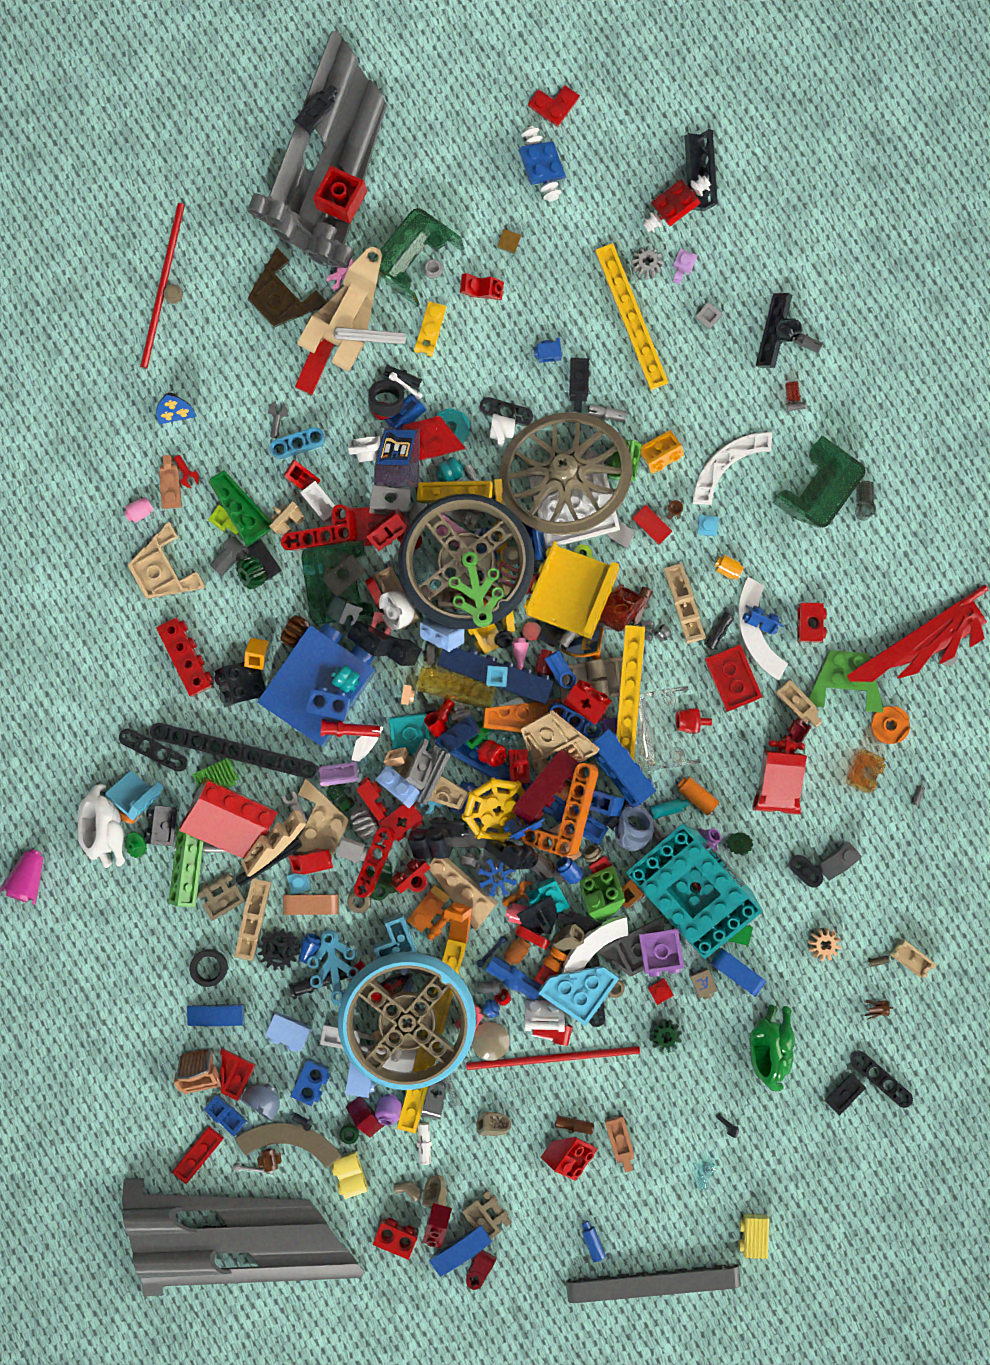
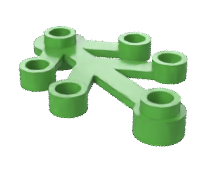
M467 552L462 557V563L468 568L472 589L461 583L458 577H451L449 586L475 600L476 608L467 604L462 596H456L453 599V605L471 614L477 626L487 627L493 619L491 611L498 600L504 596V591L501 588H494L491 599L484 607L483 598L493 582L499 578V571L496 568H491L488 571V577L480 588L476 571L478 557L473 552ZM468 556H472L474 558V561L472 563H468L466 561V558ZM492 571L497 572V577L492 578L490 573ZM457 580L459 584L452 586L451 581ZM496 590L501 591L502 595L500 597L494 595ZM461 599L463 603L458 606L455 604V601ZM485 614L487 618L481 621L479 615Z

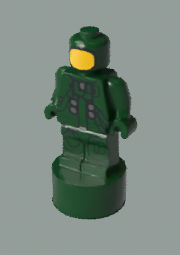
M341 784L327 785V793L330 796V800L334 801L335 799L339 803V808L344 813L355 805L354 800L343 792L346 788Z

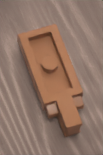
M164 455V466H160L159 471L162 509L182 508L178 466L173 465L171 455Z
M623 1115L604 1120L617 1163H623L625 1173L632 1171L630 1160L635 1159L634 1151Z

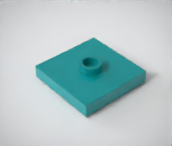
M426 712L388 717L393 750L406 747L408 754L416 753L419 744L425 738L428 740L425 751H429L431 748L429 729L424 724V719L427 716Z

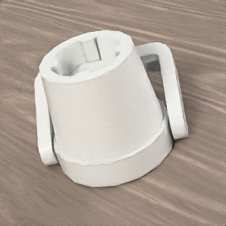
M493 414L490 438L495 439L497 446H503L505 438H513L515 419Z
M376 436L350 440L347 446L350 455L357 454L358 462L377 460V450L380 446L381 438Z

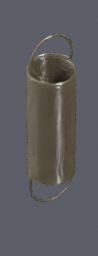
M888 955L868 960L870 962L869 967L890 963Z

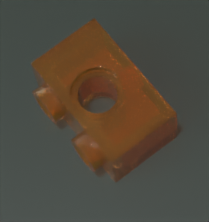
M861 749L845 784L865 794H870L877 787L878 782L876 779L879 774L883 773L886 764H884L886 759L866 749ZM865 767L871 770V774L867 778L863 775Z

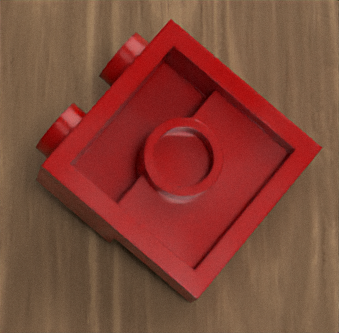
M366 777L358 783L360 787L356 790L376 819L380 821L387 816L385 812L388 811L382 802L376 801L382 796L380 792L383 790L377 781L372 782L369 777Z

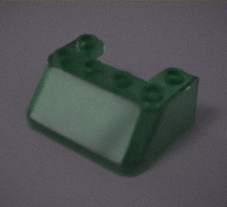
M821 436L809 451L810 460L819 466L820 469L801 496L798 497L791 491L784 490L772 502L796 520L817 528H825L832 522L866 472L861 462L824 436Z

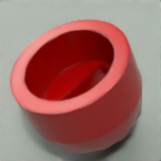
M502 989L501 993L494 995V999L499 1005L506 1006L511 1001V995L506 989Z

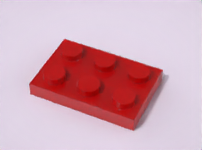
M741 644L704 659L726 712L763 698Z

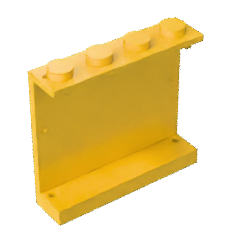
M554 541L553 545H549L546 551L547 559L545 563H542L539 568L538 574L540 576L538 581L535 580L533 582L531 598L526 599L524 605L527 616L592 639L620 570L619 564L611 562L608 565L558 547L557 542Z

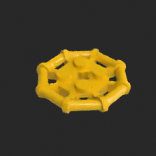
M492 777L488 782L468 792V800L465 811L462 814V820L466 821L475 834V838L505 842L511 834L503 830V825L513 818L520 828L515 818L516 814L511 810L516 803L513 795L517 793L521 797L525 793L521 782L499 780ZM497 787L506 788V789H509V790H508V791L497 790ZM492 788V791H490L489 795L481 796V794L485 793L486 791ZM475 801L479 802L477 810H473ZM500 806L502 810L495 813L493 809H497ZM479 817L482 824L478 826L474 818ZM518 817V819L520 820L522 826H524V825H525L524 821H523L521 818ZM488 827L496 828L499 833L486 831Z

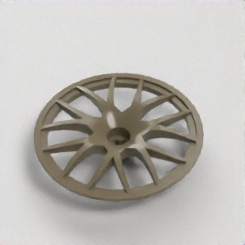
M565 412L538 419L514 437L503 455L499 469V479H502L503 487L502 497L507 507L522 523L537 531L554 535H567L594 528L608 519L620 507L629 491L632 480V460L628 446L611 425L588 414ZM576 422L572 448L564 452L558 447L557 423ZM580 423L599 430L580 445ZM553 425L552 447L533 434L544 427ZM603 434L613 442L614 446L602 455L590 460L581 458ZM529 437L547 452L550 459L544 462L534 461L517 450ZM618 450L621 468L600 465ZM514 455L532 467L510 473ZM561 463H563V464L566 463L567 466H563V465H562V466L560 467V464H561ZM591 473L621 474L616 489L602 487L586 479V476ZM532 476L544 477L543 482L536 487L524 492L512 493L509 479ZM558 491V503L550 521L534 516V513L549 493ZM573 491L583 492L596 512L578 519L571 502ZM591 492L613 495L604 506L599 508ZM538 495L529 512L516 500ZM566 503L574 521L555 522Z

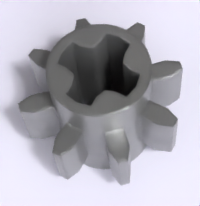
M463 704L454 706L455 711H451L454 726L467 716H471L469 707L464 708Z

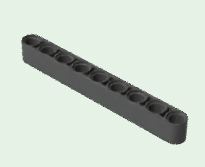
M725 1264L715 1265L714 1268L704 1266L694 1267L693 1270L682 1268L671 1272L660 1270L656 1271V1273L639 1272L636 1275H629V1273L617 1274V1277L606 1275L597 1276L595 1279H590V1277L578 1278V1280L573 1281L568 1279L566 1280L569 1303H585L735 1289L741 1287L739 1265L726 1266Z

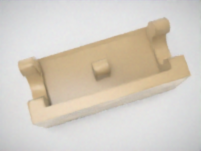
M900 939L890 953L892 957L920 978H926L928 970L934 969L937 965L903 939Z

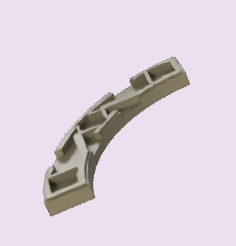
M275 1123L262 1125L235 1138L246 1156L259 1148L271 1144H290L301 1147L313 1154L325 1168H328L342 1157L337 1148L326 1138L311 1129L305 1131L303 1126Z

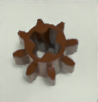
M275 1148L261 1151V1156L257 1158L258 1167H263L264 1172L277 1170L278 1164L282 1162L281 1153H276Z

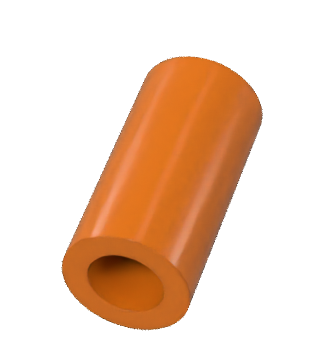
M690 776L687 779L683 777L677 785L679 787L678 792L707 816L720 802Z

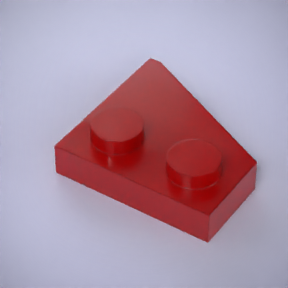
M222 1048L220 1051V1055H222V1067H220V1075L222 1077L220 1083L221 1093L239 1101L256 1064Z

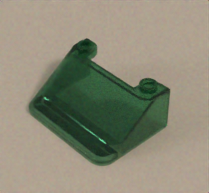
M363 541L312 547L303 550L301 560L309 614L313 623L336 622L324 613L331 593L347 598L363 608L357 620L374 616L371 603L366 601L360 602L354 558L363 556ZM352 615L346 617V621L352 619Z

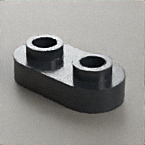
M794 855L790 858L788 862L789 869L803 883L812 888L822 884V872L806 857ZM796 861L801 862L800 868L795 867ZM811 874H814L816 876L814 881H810L809 876Z

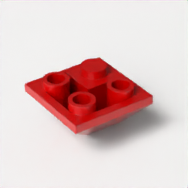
M570 1137L552 1141L540 1158L555 1172L576 1181L583 1173L589 1161L593 1159L598 1148L577 1137Z

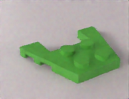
M830 650L809 700L816 707L824 708L826 688L866 691L865 711L883 713V705L876 680L874 682H850L847 678L849 673L871 659L870 654Z

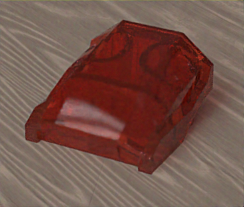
M620 584L609 594L600 620L609 628L620 632L625 629V626L647 604L648 596H642Z

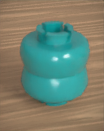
M450 457L446 461L438 463L439 470H436L440 481L452 482L462 478V471L465 469L460 459L456 461L455 457Z
M344 665L342 668L338 666L335 670L336 672H333L331 677H334L332 684L340 688L343 693H348L350 690L354 692L355 686L360 684L358 681L359 673L352 671L348 665Z

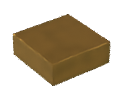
M503 229L497 248L515 254L521 235Z
M436 884L431 889V892L444 903L450 898V895Z

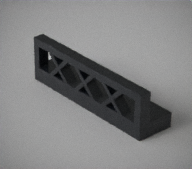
M711 129L704 131L700 135L693 133L684 135L687 186L692 188L691 180L698 181V175L701 177L705 176L706 178L709 175V182L711 184L709 186L710 191L706 189L702 191L703 196L695 193L701 202L693 209L697 211H706L718 204L713 130Z

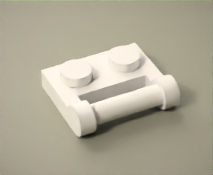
M525 1000V1031L544 1029L564 1032V1011L548 1000ZM537 1021H558V1022H537Z

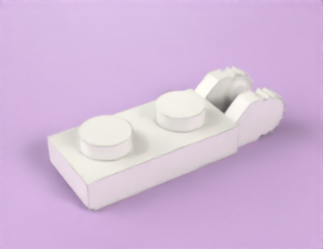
M323 1025L320 1045L344 1049L339 1037L338 1026ZM354 1030L359 1046L363 1051L368 1052L372 1046L362 1045L360 1040L361 1038L376 1040L374 1034Z

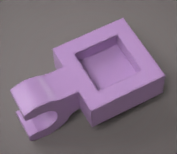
M680 248L672 267L677 269L673 282L680 284L684 273H691L698 255Z

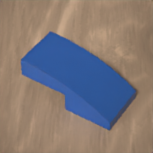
M216 1095L203 1109L232 1136H236L248 1122L219 1095Z

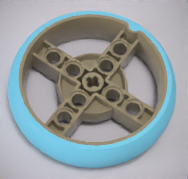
M417 952L393 953L369 963L359 971L347 986L338 1011L339 1037L351 1063L371 1081L388 1088L400 1090L424 1088L441 1081L451 1074L468 1053L476 1026L474 1002L462 978L443 961ZM397 969H418L432 974L417 993L404 991L392 995L374 980L382 974ZM429 987H436L438 991L435 994H429L427 989ZM448 988L453 991L461 1013L460 1032L454 1045L435 1030L436 1013L433 1005ZM379 992L382 997L379 1000H375L371 995ZM359 996L379 1012L377 1021L381 1036L366 1054L359 1046L353 1029V1013ZM417 1002H423L425 1007L423 1009H416L414 1005ZM389 1005H395L397 1010L389 1012L386 1008ZM408 1018H410L411 1023L407 1022L404 1024L403 1019L407 1020ZM421 1029H424L428 1033L427 1035L420 1037L417 1035V1032ZM392 1032H396L400 1036L397 1039H391L389 1035ZM434 1042H441L443 1044L439 1049L432 1047ZM421 1046L439 1060L433 1066L413 1072H399L382 1067L397 1049L414 1050ZM383 1047L387 1052L385 1054H378L376 1050Z

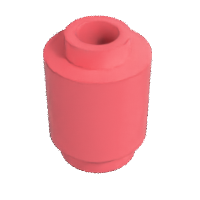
M512 903V906L507 907L505 917L509 918L508 922L523 925L517 914L529 906Z

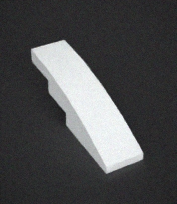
M314 481L300 493L326 526L333 525L331 514L335 505L316 481ZM347 528L343 531L344 537L348 536ZM353 541L341 543L350 555L360 548L359 546L353 547Z

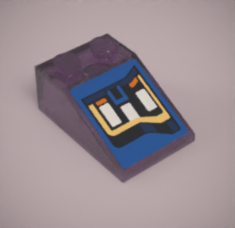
M384 428L374 466L375 486L418 487L420 429Z

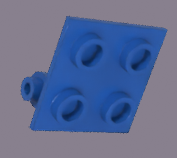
M516 816L515 818L520 828L514 818L505 822L503 828L506 833L510 832L511 835L508 838L517 840L524 836V831L529 828L531 831H534L543 826L541 822L545 819L541 818L537 822L534 820L530 825L524 821L525 825L522 826Z

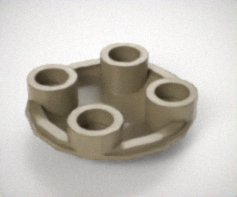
M494 1021L485 1022L475 1029L472 1048L475 1054L482 1059L488 1061L497 1060L503 1057L508 1050L510 1044L509 1035L501 1024Z

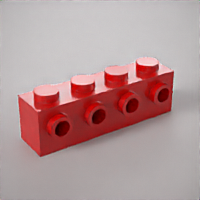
M176 617L156 627L189 696L194 697L212 688L211 682L214 681L209 671H205L203 667L205 661L201 654L197 655L194 649L197 645L192 637H188L186 631L189 629L185 621H181Z

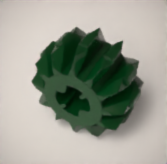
M250 556L237 562V576L244 587L250 590L258 588L265 583V570L258 558Z
M661 1019V1026L656 1022L653 1024L657 1030H649L653 1034V1036L649 1037V1040L655 1041L652 1046L654 1048L659 1046V1052H663L666 1047L667 1052L670 1053L671 1046L675 1050L678 1048L675 1042H682L677 1037L682 1035V1032L676 1031L679 1026L678 1024L672 1026V1020L669 1019L667 1025H665L664 1019ZM668 1032L670 1038L663 1040L662 1033Z

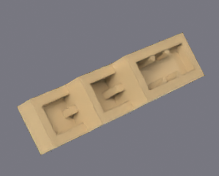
M682 563L664 568L686 643L689 644L705 639L706 636L694 602V595Z
M293 810L284 824L277 822L268 836L260 835L241 862L247 876H252L266 866L296 838L306 825L300 811Z
M252 879L234 954L235 958L254 962L271 882Z

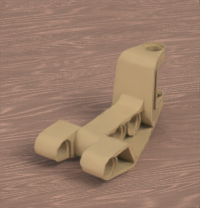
M368 248L349 267L343 282L344 286L317 313L311 316L297 344L312 353H315L318 344L323 339L335 344L339 348L331 363L347 372L353 366L365 341L335 339L333 332L336 327L368 330L382 258L378 248ZM374 252L378 255V260L368 259L367 255Z

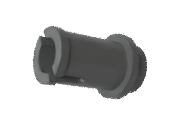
M497 979L489 982H477V993H494V995H498V993L502 992V983Z

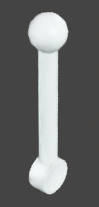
M390 373V380L397 381L400 385H402L404 388H406L408 391L414 394L415 398H417L418 400L422 398V394L420 392H416L403 381H401L397 377L396 373Z

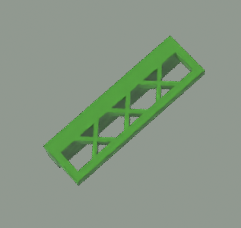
M178 827L168 903L177 907H195L204 841L179 831L180 827Z

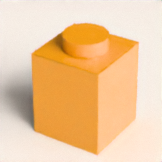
M250 638L245 651L244 667L264 669L269 654V641Z

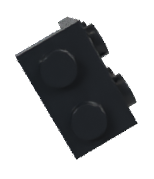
M245 662L223 666L214 671V679L219 686V697L224 704V708L262 696L266 688L260 669L244 667Z

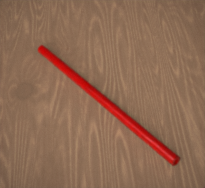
M177 203L140 364L141 368L148 369L164 299V290L167 286L185 205L182 203Z
M634 1046L466 1062V1069L476 1070L640 1054V1047Z

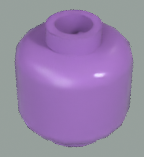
M392 1094L379 1098L375 1111V1117L378 1119V1122L387 1126L398 1122L402 1103Z

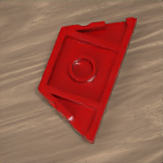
M441 416L405 424L402 427V430L416 431L408 464L466 450L465 446L459 441Z

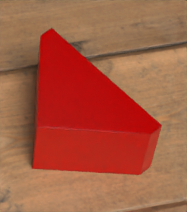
M294 459L283 474L287 481L302 491L314 481L317 484L321 481Z

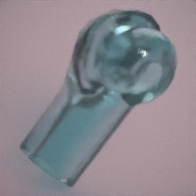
M706 1162L698 1169L699 1190L709 1189L707 1178L716 1171V1165L713 1162Z

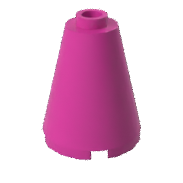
M30 849L29 852L25 851L0 886V893L6 891V896L25 903L29 899L32 900V905H35L44 859L40 856L41 852Z

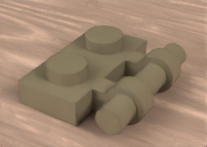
M230 873L225 876H219L215 882L210 885H204L197 892L199 899L206 896L209 900L202 904L211 921L246 901L237 884L231 888L228 886V882L233 880ZM221 887L224 892L215 897L213 891Z
M487 1190L482 1194L486 1200L485 1203L481 1204L477 1198L466 1206L462 1213L473 1228L482 1225L492 1239L501 1232L497 1224L502 1221L505 1227H507L512 1221L509 1219L507 1211L503 1210L497 1203L498 1199L495 1195L492 1196ZM490 1207L497 1214L494 1218L487 1212Z

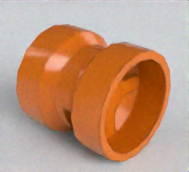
M553 946L550 950V955L545 957L542 962L558 973L561 969V964L565 962L568 955L560 952Z

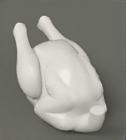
M98 784L92 787L79 804L77 814L78 841L91 860H95L99 856L104 868L112 864V860L106 855V853L112 850L116 858L115 864L121 866L125 863L122 854L124 835L119 824L121 817L118 807L109 799L100 796V792L106 791V785Z

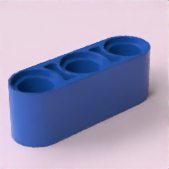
M553 702L549 705L548 712L556 707H560L562 713L559 716L568 723L572 716H578V723L570 725L585 737L595 739L600 735L601 727L598 722L596 730L588 733L586 729L589 725L593 724L592 722L561 702Z
M723 948L720 949L710 963L754 997L757 996L767 982Z

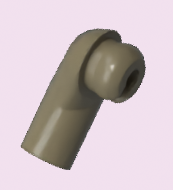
M408 1181L394 1184L395 1194L406 1192L411 1197V1200L415 1202L421 1199L422 1192L413 1182Z

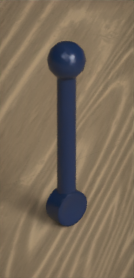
M501 936L499 938V942L484 956V958L482 960L480 959L477 961V966L480 968L483 967L484 962L496 951V949L502 943H506L507 938L505 936Z

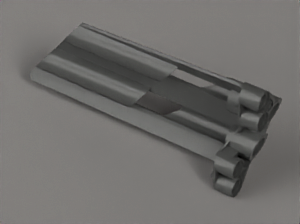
M331 31L301 109L302 111L317 92H325L330 85L337 88L338 94L334 98L335 104L315 128L324 143L316 169L313 173H310L304 166L303 154L310 135L295 125L269 196L266 197L253 193L247 211L270 226L273 233L281 240L295 245L316 263L322 266L329 265L331 267L348 268L354 252V248L352 249L345 245L351 223L335 219L334 216L316 209L313 197L330 166L339 170L342 169L348 174L365 180L387 104L375 83L370 79L368 80L359 67L356 56L347 42L342 39L338 31Z
M144 1178L124 1179L122 1194L123 1222L133 1252L135 1271L138 1278L142 1281L143 1296H163V1286L361 1278L365 1273L347 1247L331 1231L324 1217L310 1200L143 1194ZM216 1210L225 1221L227 1228H188L178 1222L176 1214L180 1211ZM248 1252L258 1266L219 1268L215 1264L214 1259L216 1254Z

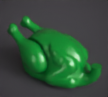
M771 1004L768 1007L766 1017L758 1020L750 1034V1059L756 1076L771 1091L779 1092L784 1088L780 1081L791 1072L795 1036L791 1027V1008L787 1006L782 1007L783 1021L781 1024L773 1021L778 1008Z

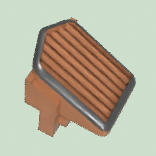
M211 1049L195 1050L180 1055L177 1072H175L174 1084L179 1092L183 1091L184 1094L221 1087L220 1083L222 1080L214 1065Z

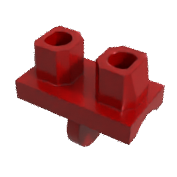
M509 749L510 781L530 784L528 749Z

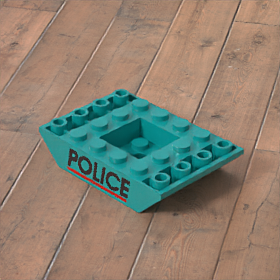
M684 823L626 871V874L704 959L763 912L755 895L745 882L699 832ZM698 882L701 885V890H693L691 883Z

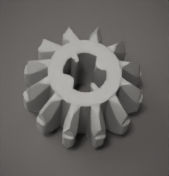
M649 246L646 247V251L639 248V253L633 254L634 259L631 261V265L634 267L632 271H639L638 278L645 274L644 278L648 280L650 274L654 279L656 273L661 272L662 269L660 267L663 266L664 262L660 260L662 254L656 255V248L653 251H650ZM645 260H649V266L645 265Z
M367 805L361 806L352 811V825L358 836L362 839L375 836L380 825Z

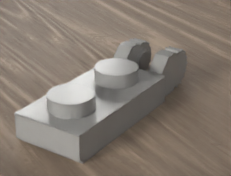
M425 738L419 744L405 778L406 781L420 790L426 785L438 747L433 745L429 752L425 751L428 745V740Z

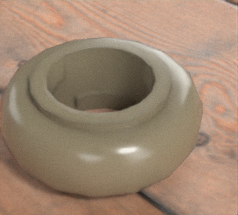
M354 891L351 892L347 899L350 910L358 914L367 911L371 905L370 896L364 898L365 903L362 907H357L353 902L356 894Z

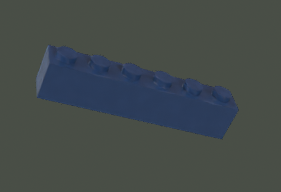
M462 646L453 648L450 652L445 649L441 652L437 666L483 683H487L488 666L508 667L507 687L497 688L545 705L548 704L555 683L547 675L540 674V677L533 675V671L530 669H516L515 664L504 661V664L496 662L497 658L486 655V658L479 656L480 652L468 649L467 652L462 650Z

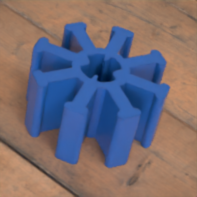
M489 858L486 860V863H489L492 870L490 872L480 867L478 874L489 876V878L479 881V885L483 889L484 886L492 883L489 895L493 897L495 896L496 887L500 886L502 895L505 896L509 894V891L506 890L503 883L507 882L515 886L517 882L516 879L508 878L506 875L516 872V870L508 868L503 871L504 863L501 861L499 867L495 868L492 862L493 858ZM497 871L501 872V876H503V879H499L498 882L494 881V877L492 878V875L497 874Z

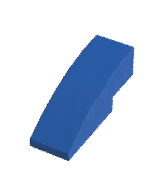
M244 1004L187 1006L188 1026H243L245 1024Z
M482 1225L437 1251L429 1262L441 1277L487 1247L492 1240Z

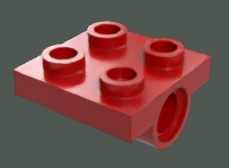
M414 858L406 865L407 868L403 872H397L392 877L393 881L390 882L392 887L399 893H403L407 888L414 892H420L427 885L424 873L431 867L422 859L416 860ZM416 876V881L411 883L412 878Z

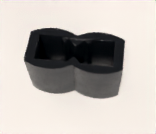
M435 828L430 831L427 829H415L411 831L408 838L413 857L416 859H428L431 857L444 859L450 857L453 850V845L446 829Z

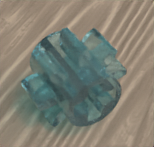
M511 731L497 734V737L501 739L496 741L497 744L503 745L506 750L513 747L518 748L519 745L516 742L519 741L520 736H515L514 732ZM508 738L511 739V741H509L508 743L504 742Z

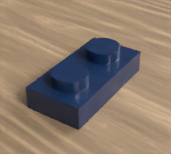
M471 715L443 733L440 738L448 752L451 753L481 733V730Z

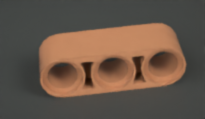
M339 894L283 895V915L339 914Z

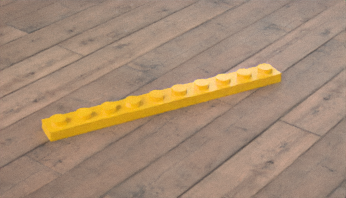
M447 938L441 961L450 966L457 974H459L466 943ZM434 987L432 994H435L438 991L436 987ZM450 988L433 1005L436 1013L435 1030L441 1035L443 1034L453 996V991ZM423 1029L421 1037L427 1035L428 1032ZM434 1042L432 1047L438 1049L440 1042ZM422 1046L419 1047L411 1072L433 1066L436 1058ZM428 1086L406 1090L397 1129L416 1133Z

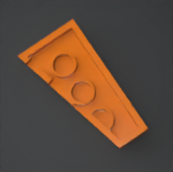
M562 698L549 700L547 705L532 702L485 708L482 728L522 733L521 728L524 725L548 713L549 705L553 702H561ZM556 707L553 711L560 715L561 708Z

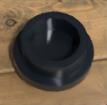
M500 631L495 635L494 642L500 648H507L513 642V635L510 631Z

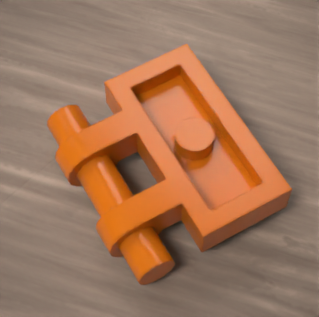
M430 890L406 921L421 933L426 927L431 931L426 937L433 941L436 936L441 934V929L451 919L444 917L445 911L441 907L445 903ZM438 913L441 918L434 925L430 921Z

